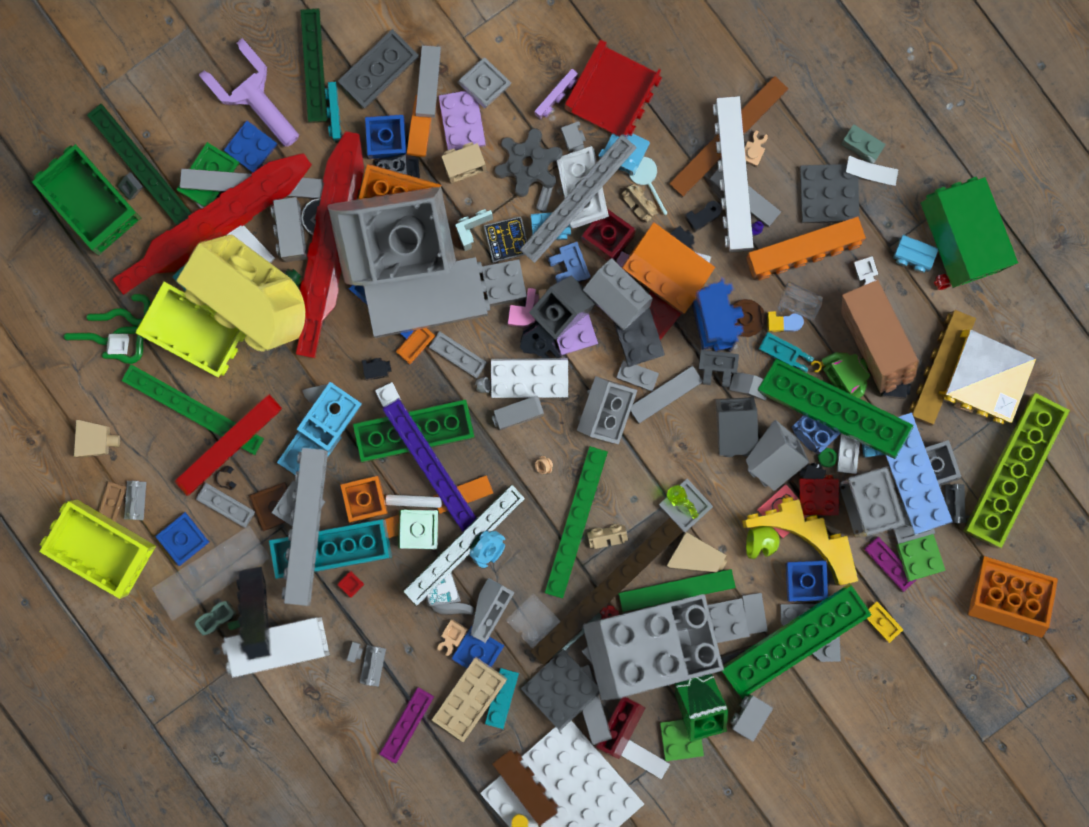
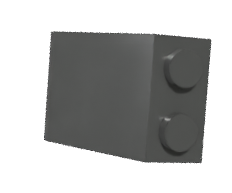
M571 275L551 286L529 313L556 340L584 318L596 304L583 292L584 287Z
M754 397L716 399L719 455L724 457H733L734 455L749 456L758 443V414Z

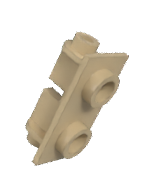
M634 184L628 186V189L622 193L623 199L631 208L636 204L639 206L634 212L642 221L647 223L652 219L651 216L658 214L655 204L644 197V192L639 186Z
M614 524L610 528H594L587 532L590 548L594 547V549L607 547L608 539L611 541V546L628 541L625 525Z

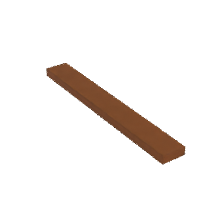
M776 76L741 110L743 136L788 91V88ZM719 134L669 183L682 197L721 159V153H717L716 142H720Z

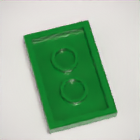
M207 142L190 169L234 173L240 162ZM180 185L176 189L177 192L202 207L216 200L221 194L218 191L180 189Z

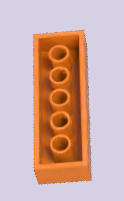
M855 217L750 252L746 260L752 278H758L761 281L769 278L771 273L776 272L779 275L787 272L790 269L789 267L794 266L797 269L805 266L808 263L807 261L812 260L815 263L823 260L828 254L833 257L841 254L844 249L848 248L849 251L857 249L862 245L866 237L859 217Z

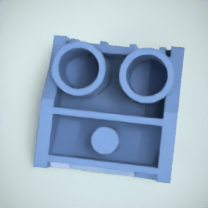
M805 415L792 426L796 437L816 454H820L841 434Z

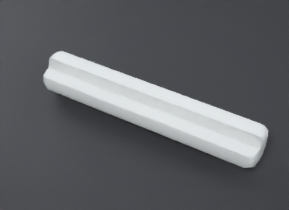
M386 495L385 498L386 505L435 508L442 506L440 497Z

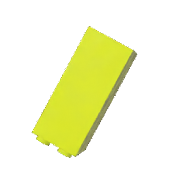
M166 282L162 283L135 332L218 378L220 375H225L229 367L226 363L229 358H234L238 351V348H236L239 341L243 342L246 336L236 326L235 328H228L220 324L214 317L216 311L210 306L193 303L185 296L184 292Z
M79 500L65 502L59 511L61 513L58 520L55 519L50 526L52 531L49 536H45L42 540L40 552L115 597L121 599L128 596L156 545Z

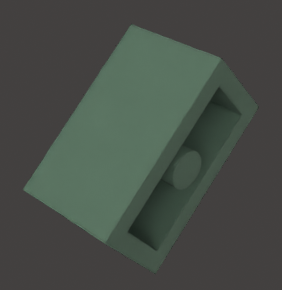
M854 124L841 145L872 164L877 160L886 145Z

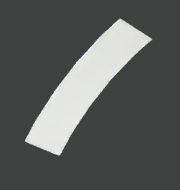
M851 156L848 158L846 172L872 181L896 186L898 169L872 164Z
M630 740L621 755L662 779L670 765Z

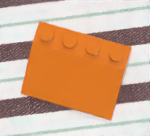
M367 164L358 200L441 187L442 185Z
M655 222L652 223L621 266L630 277L681 314H685L695 300L697 292L701 291L715 269L712 264Z
M984 556L972 594L968 615L1042 638L1050 626L1058 579Z

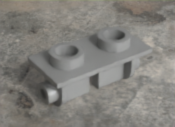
M127 481L124 519L144 520L146 482Z
M367 645L360 683L379 687L386 652L385 648Z

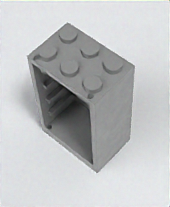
M887 467L839 482L855 538L905 525Z

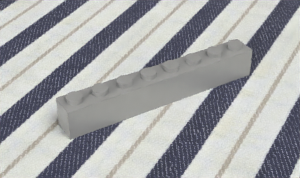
M302 448V452L298 453L300 470L296 472L295 482L298 483L297 491L295 490L293 494V502H296L295 510L291 512V521H293V529L289 531L291 548L287 549L286 560H289L288 568H285L284 579L287 580L286 587H283L282 599H285L284 603L304 606H310L328 456V451Z

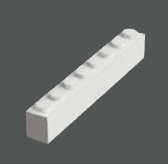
M740 96L717 98L716 104H713V113L718 118V123H715V134H719L720 142H716L717 153H721L718 169L723 174V179H720V190L724 191L725 197L721 198L722 210H726V217H723L724 229L727 228L728 236H725V247H729V252L753 250V237Z

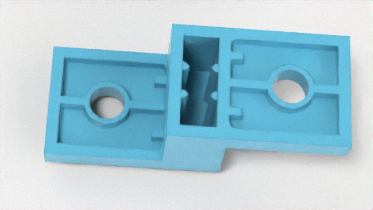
M329 382L297 428L298 433L277 463L296 475V472L300 470L298 453L302 452V448L328 451V458L342 437L340 435L362 403ZM334 403L340 405V412L337 414L330 412V406Z

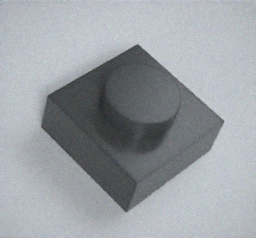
M132 173L127 174L118 185L129 200L135 198L143 188Z

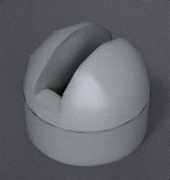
M488 377L479 378L475 382V385H477L475 389L478 392H490L491 382Z

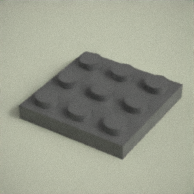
M847 164L800 166L802 223L843 222L855 217H859L860 220L858 176L846 172Z
M564 649L521 688L559 731L600 694L596 683Z

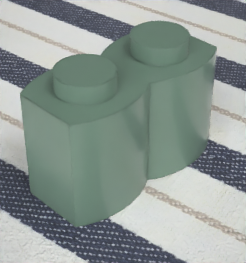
M229 601L220 602L213 607L210 613L200 616L195 622V626L202 635H209L214 633L222 623L230 621L237 612Z

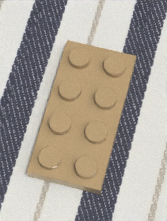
M475 657L432 721L464 742L505 684L507 678Z

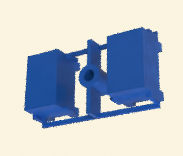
M722 277L718 283L708 285L709 287H704V290L698 291L696 294L697 300L692 302L702 350L714 348V351L728 349V352H731L738 342L737 336L743 332L742 325H734L737 323L736 319L743 318L741 306L734 308L733 304H729L727 295L731 294L733 287L732 284L725 285Z

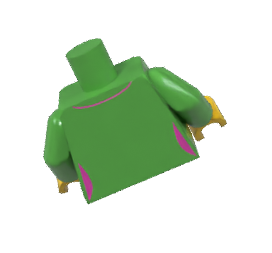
M835 352L822 358L821 362L813 361L811 363V366L814 364L820 365V368L815 370L814 373H819L822 367L825 366L823 370L834 387L859 399L864 395L868 385L866 380L870 377L864 358L860 360L857 354L849 355L848 353Z

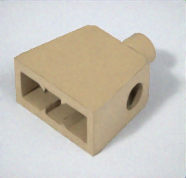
M76 420L74 457L107 455L109 453V446H120V435H110V427Z

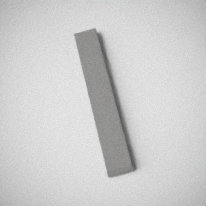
M621 135L523 245L520 251L535 263L637 147Z
M181 169L180 189L225 192L229 188H234L252 174ZM302 178L292 193L286 197L319 199L323 191V179Z

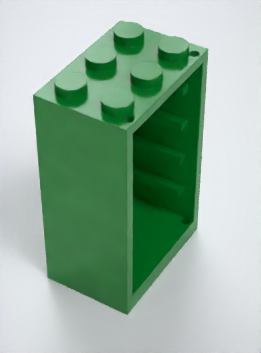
M76 144L74 146L70 145L63 151L64 154L59 159L55 158L49 163V167L45 171L38 172L34 176L32 183L89 248L97 255H101L142 218Z
M976 176L966 180L967 182L952 184L949 188H939L933 193L926 195L927 199L920 202L952 288L1002 272L1018 264L986 177L978 179Z

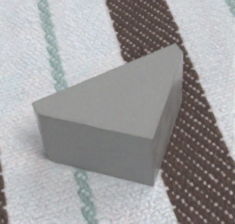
M739 372L733 374L729 388L730 391L764 401L767 398L758 391L764 379Z

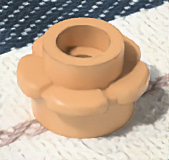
M541 456L535 462V467L538 473L549 474L552 472L553 463L549 458Z

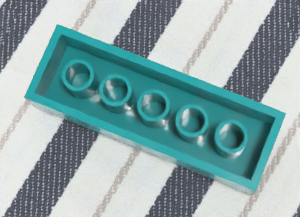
M382 519L319 531L314 572L392 558L386 520ZM289 537L269 540L275 579L284 578L285 568H288L289 560H286L287 549L291 548Z

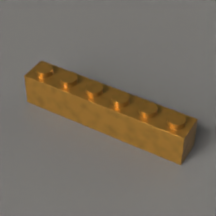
M958 310L947 314L944 321L947 324L944 331L941 330L937 339L940 342L938 348L933 349L930 359H932L931 365L926 366L923 373L925 380L917 388L916 402L912 401L909 412L912 413L915 420L930 426L934 425L944 400V396L938 393L939 391L946 392L966 340L960 337L962 330H972L976 321L975 317Z

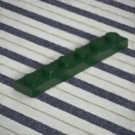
M320 9L301 10L308 123L328 122Z

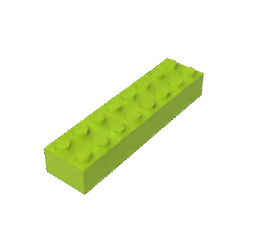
M1037 393L1030 395L963 530L964 532L997 549L1002 548L1070 411L1069 409Z

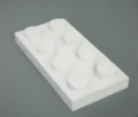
M592 146L564 155L561 159L557 160L565 198L597 163ZM603 188L596 193L570 223L572 228L609 217Z
M568 358L491 359L492 398H531L537 395L538 397H568Z

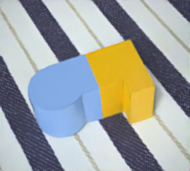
M776 311L767 313L768 332H795L801 329L804 324L803 317L796 313L783 317H776Z

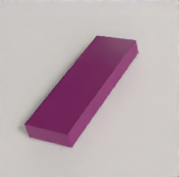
M879 536L864 548L865 552L902 592L916 581L908 582L901 560Z

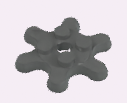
M537 128L529 131L528 138L524 143H516L511 137H506L501 142V147L508 153L509 159L506 163L496 166L494 173L500 179L507 176L514 177L517 182L515 193L519 197H524L528 194L529 187L533 182H540L546 188H552L556 184V179L549 173L548 166L551 162L561 159L563 155L562 150L559 147L544 149L540 144L542 132ZM531 157L533 159L532 165L524 166V159Z

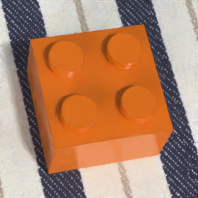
M379 476L341 484L350 523L388 514Z

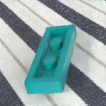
M328 82V88H325L326 100H330V107H327V116L331 118L332 125L328 126L329 137H333L334 142H339L342 135L338 89L336 82Z
M500 668L499 673L506 677L507 681L491 702L485 724L504 729L519 673Z

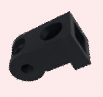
M710 201L700 212L694 214L691 210L685 214L684 218L695 233L717 219L721 214L722 207L717 201Z

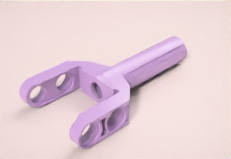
M241 38L237 42L239 49L258 71L257 74L254 73L231 92V96L225 92L210 73L204 70L199 76L223 104L250 105L285 147H288L300 135L264 94L267 67L244 39Z

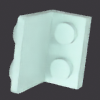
M481 210L476 213L475 217L470 219L469 217H464L458 220V224H455L465 251L472 249L471 243L474 242L470 229L493 220L491 210Z

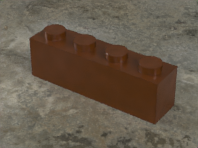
M510 749L494 761L492 765L540 827L558 813L556 808L559 805L553 797L550 799L545 794L547 789L544 785L534 780V772L529 766L525 768L521 762L523 758L517 750L513 752Z

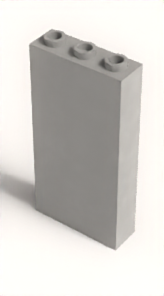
M475 257L456 261L450 273L375 285H364L374 337L380 338L488 316L487 311L491 309L489 300L484 299L483 292H487L485 280L481 281L480 273H483L481 262H477Z

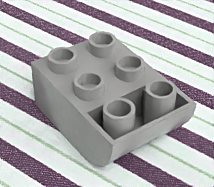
M441 187L328 205L343 279L347 284L375 285L450 273L456 262Z
M705 594L583 624L601 700L621 698L724 670Z

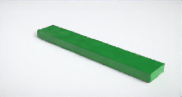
M732 569L622 592L619 593L622 611L625 612L698 595L734 589L736 586Z

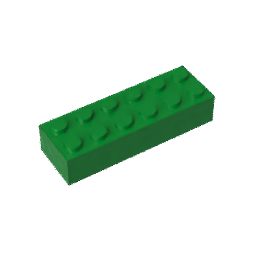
M467 400L409 412L431 448L475 439ZM388 417L353 424L362 463L411 453Z

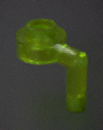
M676 485L668 490L667 498L672 505L685 506L693 519L699 516L694 504L687 499V493L682 486Z

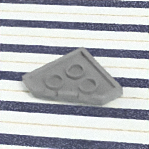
M781 604V624L783 626L817 604ZM840 636L814 652L813 655L820 662L840 661Z

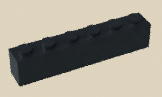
M262 566L239 571V579L236 580L239 591L237 592L239 603H241L238 604L240 615L238 620L240 628H242L239 629L241 641H243L240 642L241 652L246 654L248 661L271 656L267 589Z

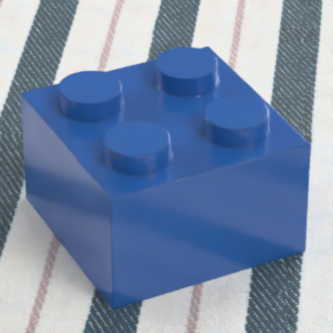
M404 115L365 117L367 154L369 159L407 155Z
M826 561L785 563L787 601L824 600L828 597Z

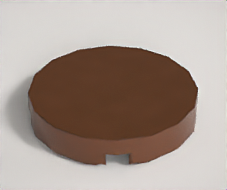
M750 299L737 301L733 307L741 306L743 318L736 319L737 323L734 324L735 326L742 325L743 332L738 336L752 337L757 335L765 324L766 315L764 309L757 302Z

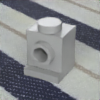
M579 121L561 128L569 152L585 149L583 141H586L583 131L578 130L580 128Z

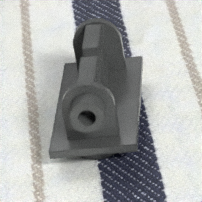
M945 485V503L952 519L951 523H966L965 485Z

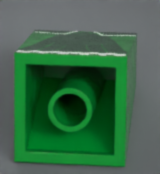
M712 673L675 683V696L690 742L727 732L728 709Z

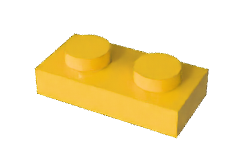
M877 601L869 608L872 615L867 620L888 643L903 631L901 626Z

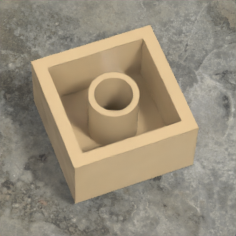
M473 142L463 145V148L460 150L451 149L444 152L445 155L442 156V160L451 184L487 171L478 143L473 144Z

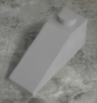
M488 578L479 593L471 635L486 643L515 592Z

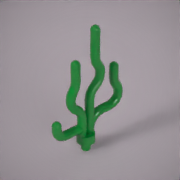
M133 294L131 297L133 301L143 302L145 316L151 305L150 299L143 294ZM116 308L107 313L88 314L86 316L88 321H107L116 316H123L129 323L135 325L120 327L112 334H136L135 332L142 319L135 318L129 311L122 308ZM96 333L64 334V339L67 341L92 340L100 345L108 344V337L104 338ZM137 335L136 352L133 356L103 352L102 358L118 359L125 364H134L143 356L144 338Z

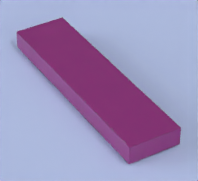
M417 687L379 755L395 764L397 763L435 696Z

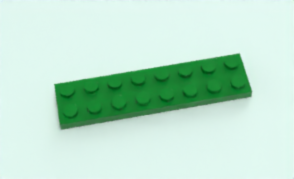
M779 359L775 360L758 388L762 395L895 460L914 428L913 424Z
M849 583L724 664L722 672L743 699L872 614L852 584Z

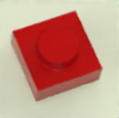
M350 571L337 585L352 598L365 584Z

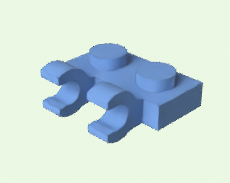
M578 242L559 248L561 254L548 259L551 267L564 262L567 272L556 275L557 283L571 275L578 282L590 278Z

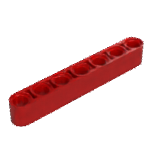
M270 394L267 395L179 476L174 483L186 496H189L283 408Z

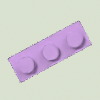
M573 69L569 71L535 110V116L540 120L543 116L548 117L553 111L551 107L556 102L560 103L565 97L564 92L576 85L578 81V73Z

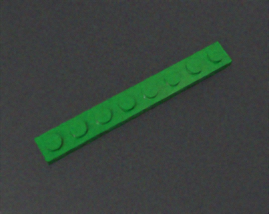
M130 364L121 380L221 437L237 424ZM255 434L241 448L256 456L265 439Z
M592 446L589 447L545 590L546 594L562 599L564 597L608 451Z

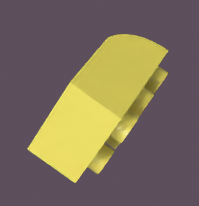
M232 234L198 244L177 279V282L186 288L184 294L190 301L198 305H205L206 303L216 311L214 317L220 324L228 328H235V326L247 334L245 337L246 343L258 351L270 350L299 338L305 323V304L300 290L291 278Z

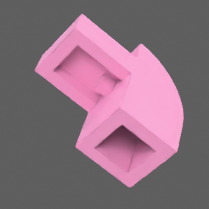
M528 288L526 307L510 305L508 326L524 328L537 321L529 313L539 300V294H536V289Z

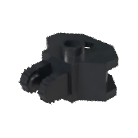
M538 321L523 330L520 348L524 353L537 354L538 357L541 356L542 358H550L546 352L551 350L556 358L562 357L554 344V338Z

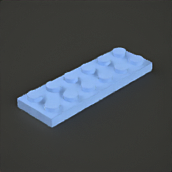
M909 413L899 418L913 424V430L896 460L887 455L885 456L914 534L917 535L951 523L952 519L912 413Z

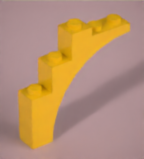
M793 497L782 499V503L777 504L779 512H777V509L765 511L766 515L760 517L756 513L748 515L747 520L742 521L744 528L770 526L789 531L801 537L813 546L824 561H826L836 586L858 581L848 537L841 536V533L830 535L829 540L824 518H817V515L806 517L805 522L800 500H794Z

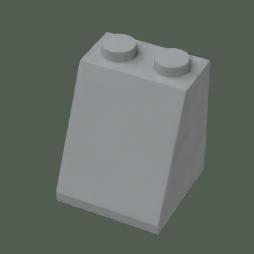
M777 420L772 422L746 459L749 466L748 472L754 478L757 476L765 487L769 486L774 491L809 463L799 439Z

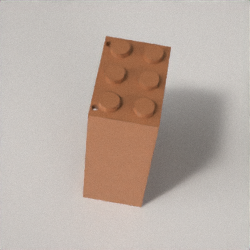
M879 280L843 294L841 314L880 393L883 391H893L897 385L902 383L904 385L911 383L916 377L919 360Z

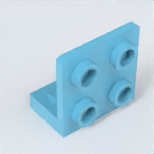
M635 134L632 136L628 135L627 139L637 148L619 167V170L632 176L635 175L650 145L648 140ZM611 135L605 149H602L599 154V160L619 138L618 136Z

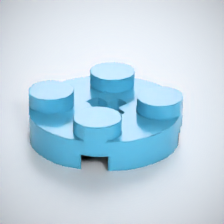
M497 531L483 532L477 545L470 551L473 561L481 568L488 567L487 563L490 561L494 563L501 556L505 548V544H503L505 537Z

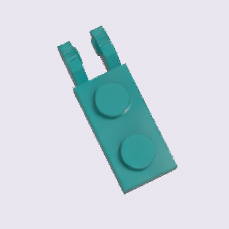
M769 332L766 333L758 349L807 373L808 368L796 362L798 356L808 362H812L814 359L812 356L802 352V349Z

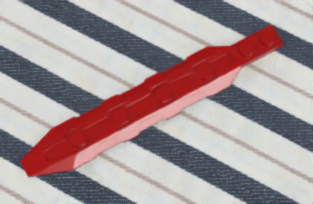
M345 131L326 164L323 191L315 216V229L307 254V267L300 287L305 304V323L299 336L296 355L316 358L323 321L336 307L341 265L328 205L357 199L364 174L360 134Z
M304 153L269 161L234 188H229L220 194L219 198L204 208L190 214L182 223L153 239L145 256L119 273L112 280L124 295L154 274L175 272L187 264L199 243L226 236L237 227L251 221L255 215L270 205H274L273 200H280L291 194L312 164Z

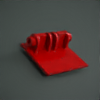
M826 475L824 479H800V504L803 515H839V479H834L833 475Z

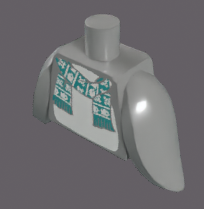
M451 572L423 599L426 600L428 607H432L439 614L474 615V607L465 603H457L461 600Z

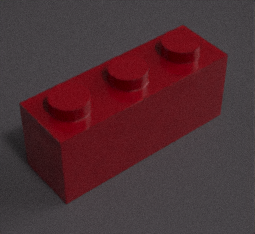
M622 697L608 723L612 738L598 743L596 748L620 759L646 708L627 697Z

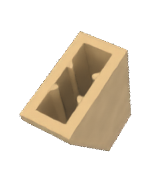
M686 532L666 566L676 569L717 572L718 570H723L727 560H725V554Z

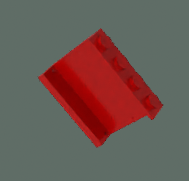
M600 39L565 104V110L618 137L623 135L627 139L628 135H633L636 129L634 124L637 119L641 120L645 112L643 107L652 100L654 87L658 88L662 81L661 69L655 72L607 48V42Z

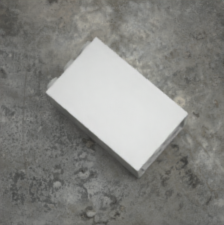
M322 617L269 628L271 656L248 661L246 654H242L240 649V642H243L240 639V635L225 638V643H222L224 655L227 654L229 662H226L228 674L232 673V677L330 655Z

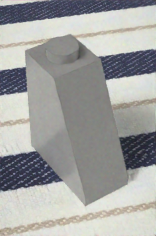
M537 395L495 410V415L492 416L495 427L499 426L500 430L543 417L544 413Z

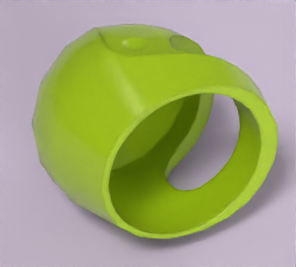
M757 526L748 531L746 540L748 558L756 559L761 549L765 557L771 556L777 551L780 538L775 529L770 526Z

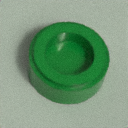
M825 448L818 454V462L823 467H832L837 462V453L831 448Z

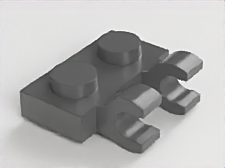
M701 350L699 370H704L703 384L711 385L713 371L723 373L722 387H730L731 374H737L739 354Z

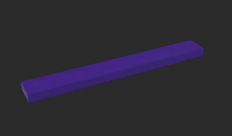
M399 398L382 407L383 411L463 532L477 518L401 400Z

